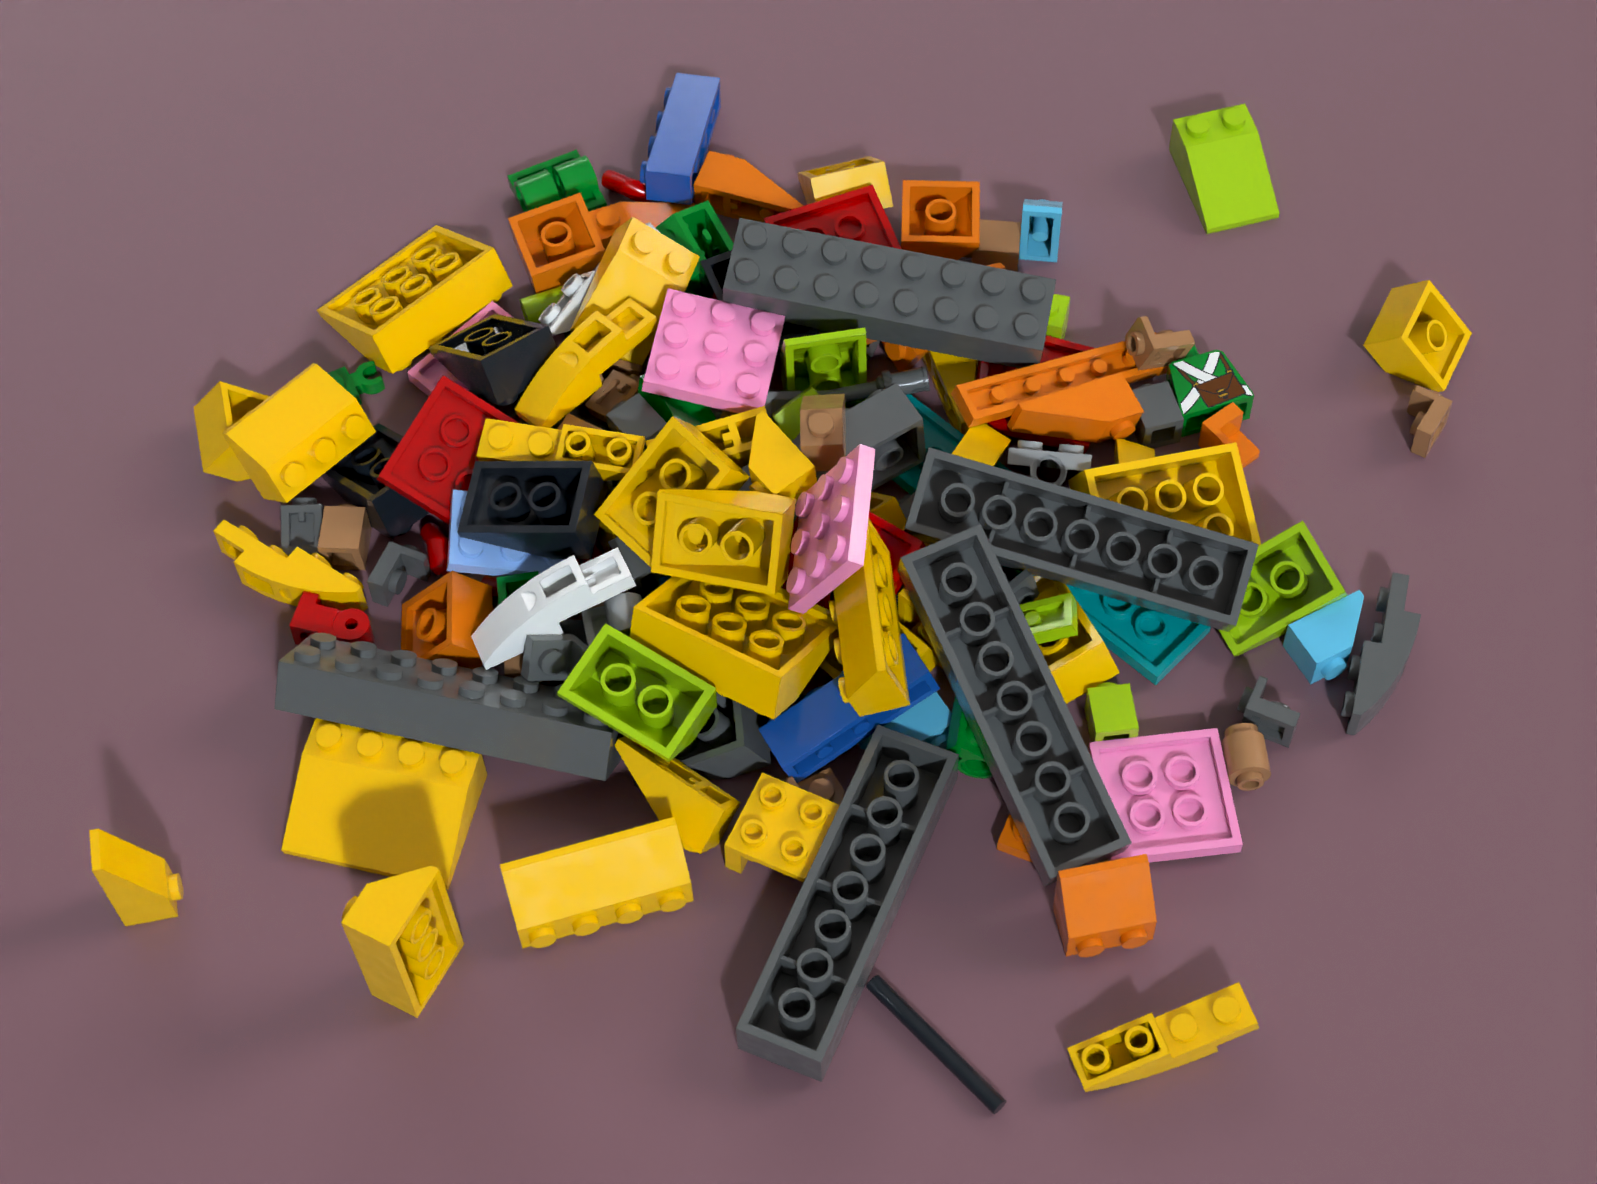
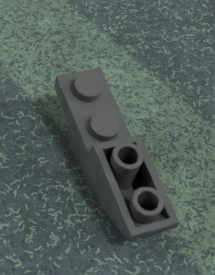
M1393 572L1388 588L1380 587L1375 611L1383 613L1381 623L1374 622L1370 641L1364 640L1360 655L1351 656L1347 680L1354 681L1353 692H1345L1341 716L1348 717L1346 734L1356 735L1371 722L1393 694L1404 672L1421 618V614L1404 611L1410 575Z

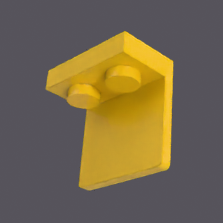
M761 773L724 845L725 867L741 874L749 860L804 882L840 805L770 775Z

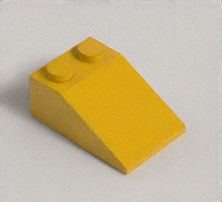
M630 218L614 231L570 330L573 332L595 311L606 317L629 298L655 315L659 323L667 289L685 292L700 256L636 218ZM657 329L620 359L642 366L652 349Z
M672 416L594 515L651 567L657 492L660 489L739 491L750 476L695 426Z
M660 489L657 492L651 572L775 595L788 578L796 498L758 491Z
M1034 576L1039 595L1034 601L1071 592L1066 584ZM1078 602V635L1038 644L1066 704L1086 693L1087 688L1097 687L1098 684L1120 673L1103 639Z

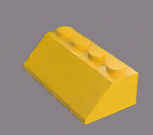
M868 518L864 566L834 589L835 599L829 601L831 618L833 623L838 625L839 638L834 639V650L838 662L843 664L844 677L838 679L840 694L843 702L850 703L859 717L910 705L890 551Z
M675 817L500 864L522 949L530 946L533 948L547 947L562 937L573 934L577 936L590 935L605 925L616 922L620 924L633 923L641 919L645 914L659 910L663 912L676 911L684 907L686 903L694 901L692 884Z
M431 865L368 883L358 897L354 896L348 901L342 913L341 924L371 994L418 1018L464 945L440 869Z

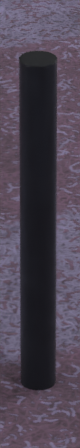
M876 975L868 982L866 988L993 1114H996L1004 1107L1007 1101L885 980Z

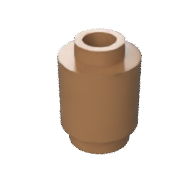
M1239 723L1228 727L1224 731V739L1221 741L1229 783L1243 791L1256 790L1262 787L1264 782L1271 777L1264 735L1259 732L1258 726L1252 723Z

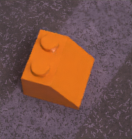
M903 180L901 248L903 250L958 260L979 248L980 181Z
M581 193L508 218L515 246L535 294L563 286L575 273L580 275L593 271L605 253L604 246Z
M451 571L403 603L401 650L412 651L417 654V657L428 660L439 658L451 659L456 661L458 666L470 669L482 666L483 663L471 636L494 610L492 605V586Z
M1147 854L1058 871L1053 911L1066 957L1077 954L1084 958L1092 957L1102 953L1104 949L1117 946L1133 949L1143 946L1148 940L1153 939L1157 919Z

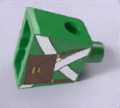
M1194 344L1184 359L1173 361L1168 365L1165 382H1169L1184 418L1181 438L1200 433L1202 422L1232 402L1244 412L1242 421L1250 418L1254 394L1223 351L1213 350L1199 354Z

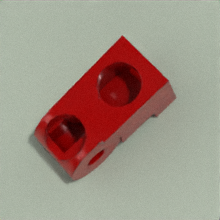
M303 591L289 625L295 644L299 645L314 633L332 634L336 637V640L348 643L357 641L374 642L370 621L364 611L357 608L341 611L336 608L323 606L319 594Z

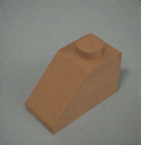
M845 394L803 396L800 408L801 452L812 462L816 471H830L837 465L841 457H846Z

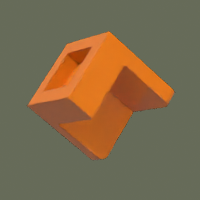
M1234 402L1202 422L1198 443L1201 448L1236 442L1243 468L1256 460L1260 453V450L1240 431L1244 412Z

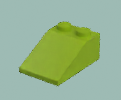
M1245 103L1173 119L1169 151L1206 234L1279 218V209L1259 133Z
M865 327L784 339L780 352L783 390H805L811 385L815 390H830L867 382ZM866 399L846 402L845 408L856 406Z
M1303 520L1258 546L1237 625L1228 632L1219 630L1234 657L1286 634L1289 624L1348 596Z

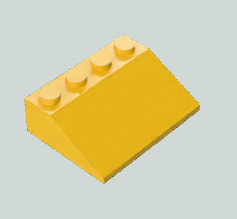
M435 225L317 311L320 317L369 361H374L375 366L394 374L409 367L415 357L429 349L430 346L442 341L443 337L456 327L463 326L473 317L472 315L490 302H497L502 297V293L513 285L493 247Z
M1236 442L1086 469L1068 480L1069 487L1072 490L1261 545Z
M672 576L633 607L629 637L712 685L721 696L730 698L754 710L756 713L774 720L797 700L833 647L834 639L839 638L838 625L833 623L830 610L817 604L804 614L789 610L790 592L783 588H780L775 595Z
M315 718L302 752L281 850L284 854L390 877L432 865L440 869L445 887L449 889L487 777L482 754Z

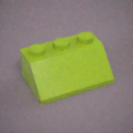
M606 623L557 692V696L668 762L695 740L717 707L715 687Z

